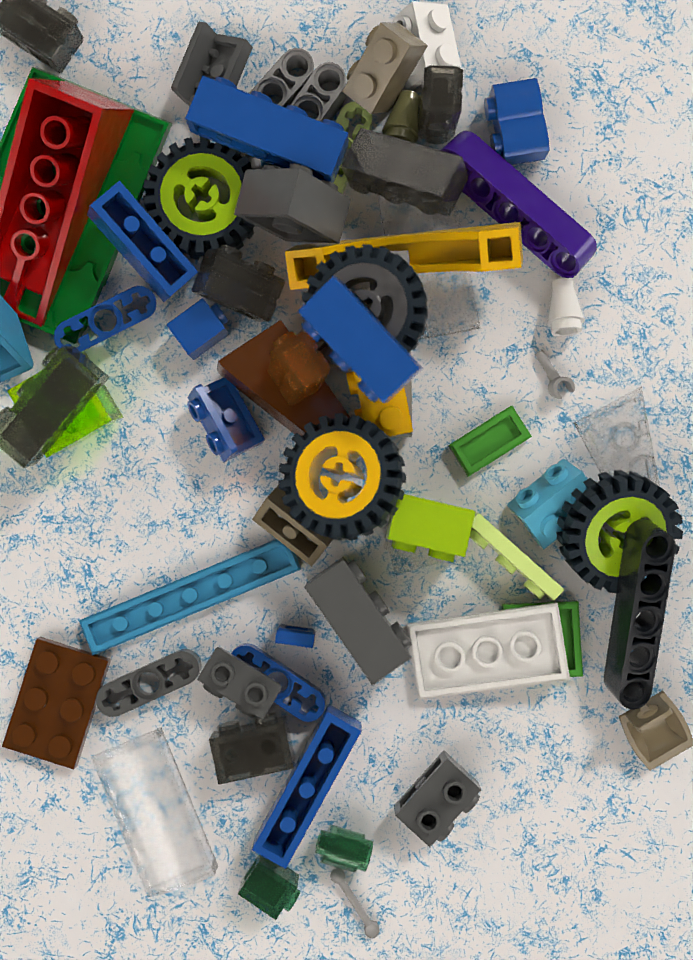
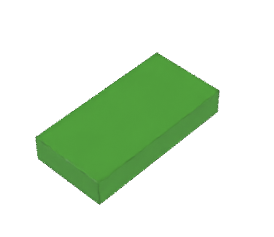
M511 405L449 444L448 447L468 477L532 436Z

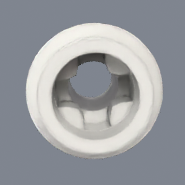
M571 278L556 279L551 283L552 293L547 326L551 328L552 335L566 337L579 334L582 331V324L585 322L574 288V280Z

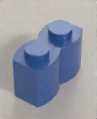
M537 78L492 85L489 97L484 99L486 120L493 122L495 133L490 136L491 148L511 165L545 160L550 147L547 125L543 115L541 91Z

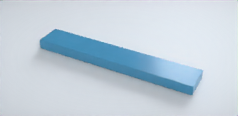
M276 539L79 620L91 653L95 655L292 574L302 568L296 554Z

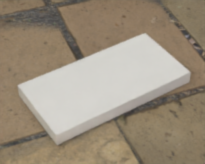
M557 602L407 624L408 636L412 643L410 649L418 699L570 680Z

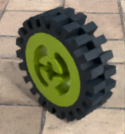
M200 136L199 143H194L192 137L185 138L184 146L178 147L176 142L169 146L171 152L168 155L161 152L156 157L159 162L156 167L151 164L148 170L150 179H145L143 188L146 196H143V202L147 213L183 255L184 253L189 254L190 258L199 260V256H205L207 260H215L214 255L222 254L224 258L231 255L229 250L233 248L239 250L244 246L243 241L246 238L250 240L254 234L253 228L255 225L234 214L245 171L252 169L251 163L245 155L242 157L239 151L217 142L210 143V140ZM207 177L215 178L226 185L230 191L228 203L222 204L217 185L214 184L211 187L210 180ZM184 194L191 213L194 214L196 212L199 220L207 222H195L183 216L178 210L179 197ZM209 195L211 200L208 203L203 200L198 203L197 197L206 198Z
M614 470V476L607 472L599 473L600 481L597 483L591 478L584 481L583 483L587 490L582 493L576 488L571 493L577 500L573 505L565 501L562 509L567 513V517L559 516L557 522L563 529V531L556 532L557 540L563 545L559 547V550L565 557V561L587 584L590 583L598 590H602L604 587L609 593H616L625 538V534L622 532H626L633 522L647 519L669 533L674 539H682L683 531L675 526L683 523L682 516L675 511L679 507L670 498L671 495L647 477H642L633 471H630L628 475L623 470ZM606 522L610 527H612L616 531H613L611 533L608 529H606L603 526L604 523ZM653 538L650 539L647 546L652 542ZM677 544L675 550L676 555L678 554V551L680 549V547Z

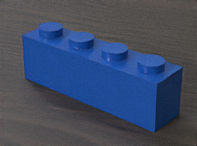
M202 76L185 117L191 133L283 169L289 168L291 164L305 166L313 171L312 176L331 183L335 181L348 148V132L344 131V128L337 122L328 119L320 122L308 117L307 112L293 105H287L286 108L272 103V99L258 91H251L250 94L237 89L234 83L222 77H215V80Z
M328 704L258 830L252 851L284 869L287 868L362 732L360 721Z

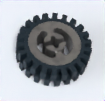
M362 244L361 248H356L354 245L345 247L346 251L340 254L335 251L329 255L331 258L326 263L321 261L317 265L318 272L314 277L310 275L306 282L309 288L307 292H303V302L306 303L333 276L340 279L348 289L362 282L376 283L377 288L374 291L359 289L355 293L368 305L374 302L370 306V310L380 321H383L385 316V302L392 300L393 314L386 329L408 352L415 350L419 344L420 336H423L426 329L428 300L421 280L404 258L397 253L396 255L391 253L387 248L381 246L380 248H374L371 244ZM310 336L313 341L311 344L314 348L320 351L328 361L336 364L329 356L333 349L323 338L317 342Z

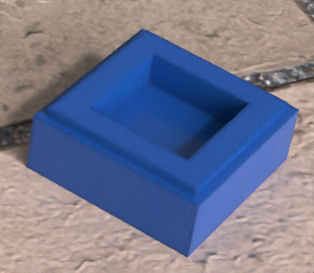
M281 624L276 631L275 643L313 648L316 631L312 628Z

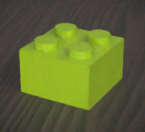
M404 494L403 500H397L395 506L398 510L395 515L390 514L385 538L393 540L391 547L411 553H416L417 546L428 548V556L449 562H454L455 555L465 557L476 511Z

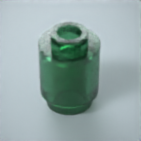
M330 824L327 831H320L315 853L321 855L320 863L353 873H356L357 870L365 872L370 862L373 841L365 839V834Z

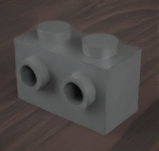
M443 750L394 805L395 816L426 845L431 847L436 840L441 842L451 833L454 828L453 821L462 811L468 813L477 804L480 795H478L481 791L480 785L470 773Z

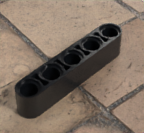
M647 519L633 522L625 534L604 671V684L622 706L632 710L644 706L650 700L676 550L674 538ZM653 538L652 542L647 546V543Z

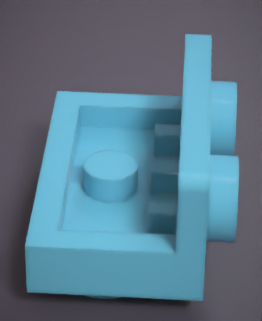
M562 459L557 464L550 466L530 486L522 489L507 506L522 521L536 543L545 549L557 539L556 532L563 531L557 522L559 516L567 517V513L562 509L565 501L572 505L577 499L571 493L576 488L582 493L586 491L587 487L583 482L587 478L581 470L567 460Z

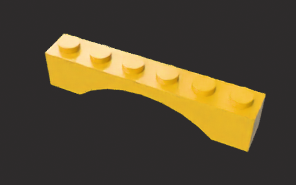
M521 222L342 240L340 243L295 245L285 251L290 290L309 288L306 282L310 275L314 277L318 272L317 265L321 261L323 263L331 259L329 255L335 251L340 254L346 251L345 247L352 245L356 248H361L362 244H371L374 248H380L381 246L389 249V251L408 250L409 265L412 266L416 273L484 272L522 268L523 264Z

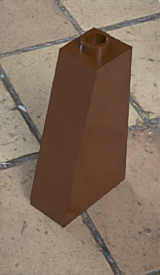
M281 320L218 360L217 371L223 378H226L239 391L293 434L304 435L307 431L303 426L309 422L317 425L320 423L318 418L325 415L331 419L335 418V414L343 413L350 417Z

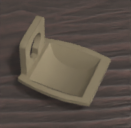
M663 691L652 696L641 708L630 709L619 716L629 744L649 771L693 746V738L684 717Z

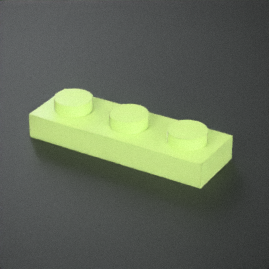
M475 513L470 538L482 549L489 545L497 552L499 556L495 559L496 562L510 574L517 570L525 577L527 581L523 586L539 600L545 595L547 598L555 601L565 589L480 513Z

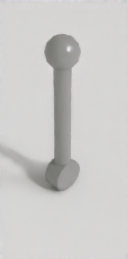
M340 868L334 869L330 874V878L334 883L339 884L364 923L365 935L369 938L377 937L379 934L378 923L369 919L346 883L344 871Z

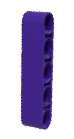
M461 131L437 153L436 165L442 175L497 223L521 222L522 244L559 276L573 278L595 254L597 244L594 237L473 132Z

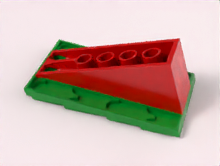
M36 67L31 68L0 141V295L18 314L20 322L54 335L55 329L60 323L97 304L102 288L106 285L119 252L87 216L90 205L118 181L140 203L144 193V181L150 178L148 170L151 164L156 167L158 162L156 157L162 152L173 123ZM84 317L79 320L84 327L77 331H72L70 327L64 328L65 336L61 339L73 344L78 343V339L87 329V318Z

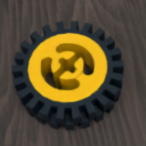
M343 413L335 414L333 419L327 415L319 417V424L314 425L309 422L303 426L307 432L302 436L296 433L291 439L296 443L291 450L286 447L283 455L288 457L286 464L280 463L278 472L284 474V480H278L279 489L285 491L286 494L281 498L284 505L291 508L290 515L295 520L300 521V525L316 534L335 540L358 539L359 535L367 537L374 533L373 529L375 527L382 528L388 523L385 518L389 514L395 515L398 510L395 506L397 500H403L405 492L401 490L402 483H406V474L402 472V467L405 466L403 457L399 455L397 445L389 436L369 420L365 421L360 416L351 414V417H347ZM359 457L363 458L367 469V477L363 489L352 481L340 480V482H337L328 476L320 475L321 469L324 468L333 474L344 475L346 472L355 478L364 480L362 470L356 465ZM319 476L322 485L328 490L326 498L323 497L320 491ZM359 493L357 497L347 502L348 498L353 497Z

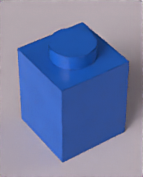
M203 298L166 324L193 360L229 335L223 326L229 322L227 317L216 303L209 307Z

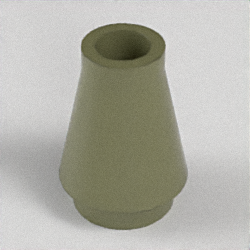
M410 90L400 92L382 129L384 143L392 149L407 151L413 147V143L418 141L420 96L416 92Z

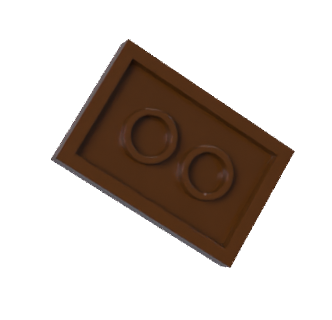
M44 637L36 638L2 747L74 770L78 766L97 706L96 696L104 684L111 659L97 654L92 655L91 652Z

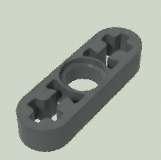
M189 649L173 652L102 686L96 696L97 707L106 716H120L193 682L200 674L201 660L194 651ZM180 657L184 662L191 661L193 667L188 670L189 676L186 677L183 672L172 675L169 680L173 684L169 686L165 671L173 669L178 665V658ZM165 664V671L159 665ZM151 672L158 677L159 688L156 692L147 693L141 689L139 679L143 673ZM126 680H130L133 694L123 698L119 702V708L115 703L108 704L106 698L111 695L110 689H113L114 693H120L130 687ZM134 695H135L139 700L134 701Z

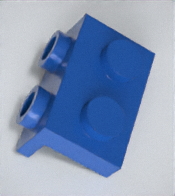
M221 378L204 387L202 384L193 387L187 397L189 400L187 403L189 412L196 422L200 421L207 432L206 441L209 448L215 455L219 454L223 463L265 441L238 390L226 378Z

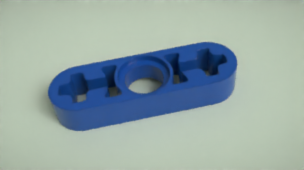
M134 286L60 323L54 332V343L65 354H78L149 318L156 309L155 295L151 290L143 286ZM136 293L139 298L146 297L149 302L144 306L146 312L141 314L136 309L127 313L126 316L130 319V322L124 324L121 311L113 303L120 301L123 308L133 301L132 294ZM104 309L111 311L116 317L115 327L107 332L99 330L94 323L95 314ZM86 317L89 329L97 338L90 341L89 334L87 333L78 339L79 346L77 348H73L71 344L63 345L60 340L65 336L63 329L70 327L72 331H77L83 328L84 325L79 320Z
M241 644L232 651L231 654L236 657L238 654L245 656L247 652L254 655L252 662L259 668L262 667L264 661L270 664L263 672L267 676L273 672H281L287 677L288 687L284 691L279 692L274 703L305 722L315 721L323 714L326 700L320 688L253 644ZM295 682L301 685L297 690L298 694L305 698H308L310 694L316 696L315 704L318 706L316 710L309 708L307 712L302 711V702L295 696H293L291 703L285 700L291 694Z

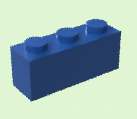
M120 181L90 205L87 216L163 302L168 300L198 273L196 268Z
M335 276L297 311L305 319L301 324L303 329L315 341L319 342L323 338L333 349L329 354L332 360L343 371L347 372L351 368L361 379L357 384L358 387L373 402L378 398L383 403L389 402L423 369L348 287Z

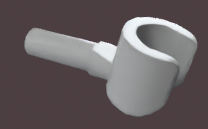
M543 350L535 354L550 380L548 391L552 397L562 399L557 391V385L561 381L565 383L569 392L575 391V384L572 379L560 377Z

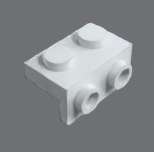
M412 1L393 18L392 23H400L428 45L406 82V89L414 90L424 81L456 82L463 76L448 4Z

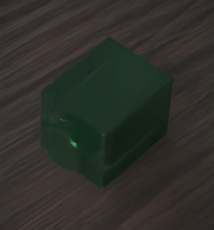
M258 855L241 880L237 894L276 920L283 909L289 912L300 895V890L297 889L299 874L289 867L284 869L267 858Z

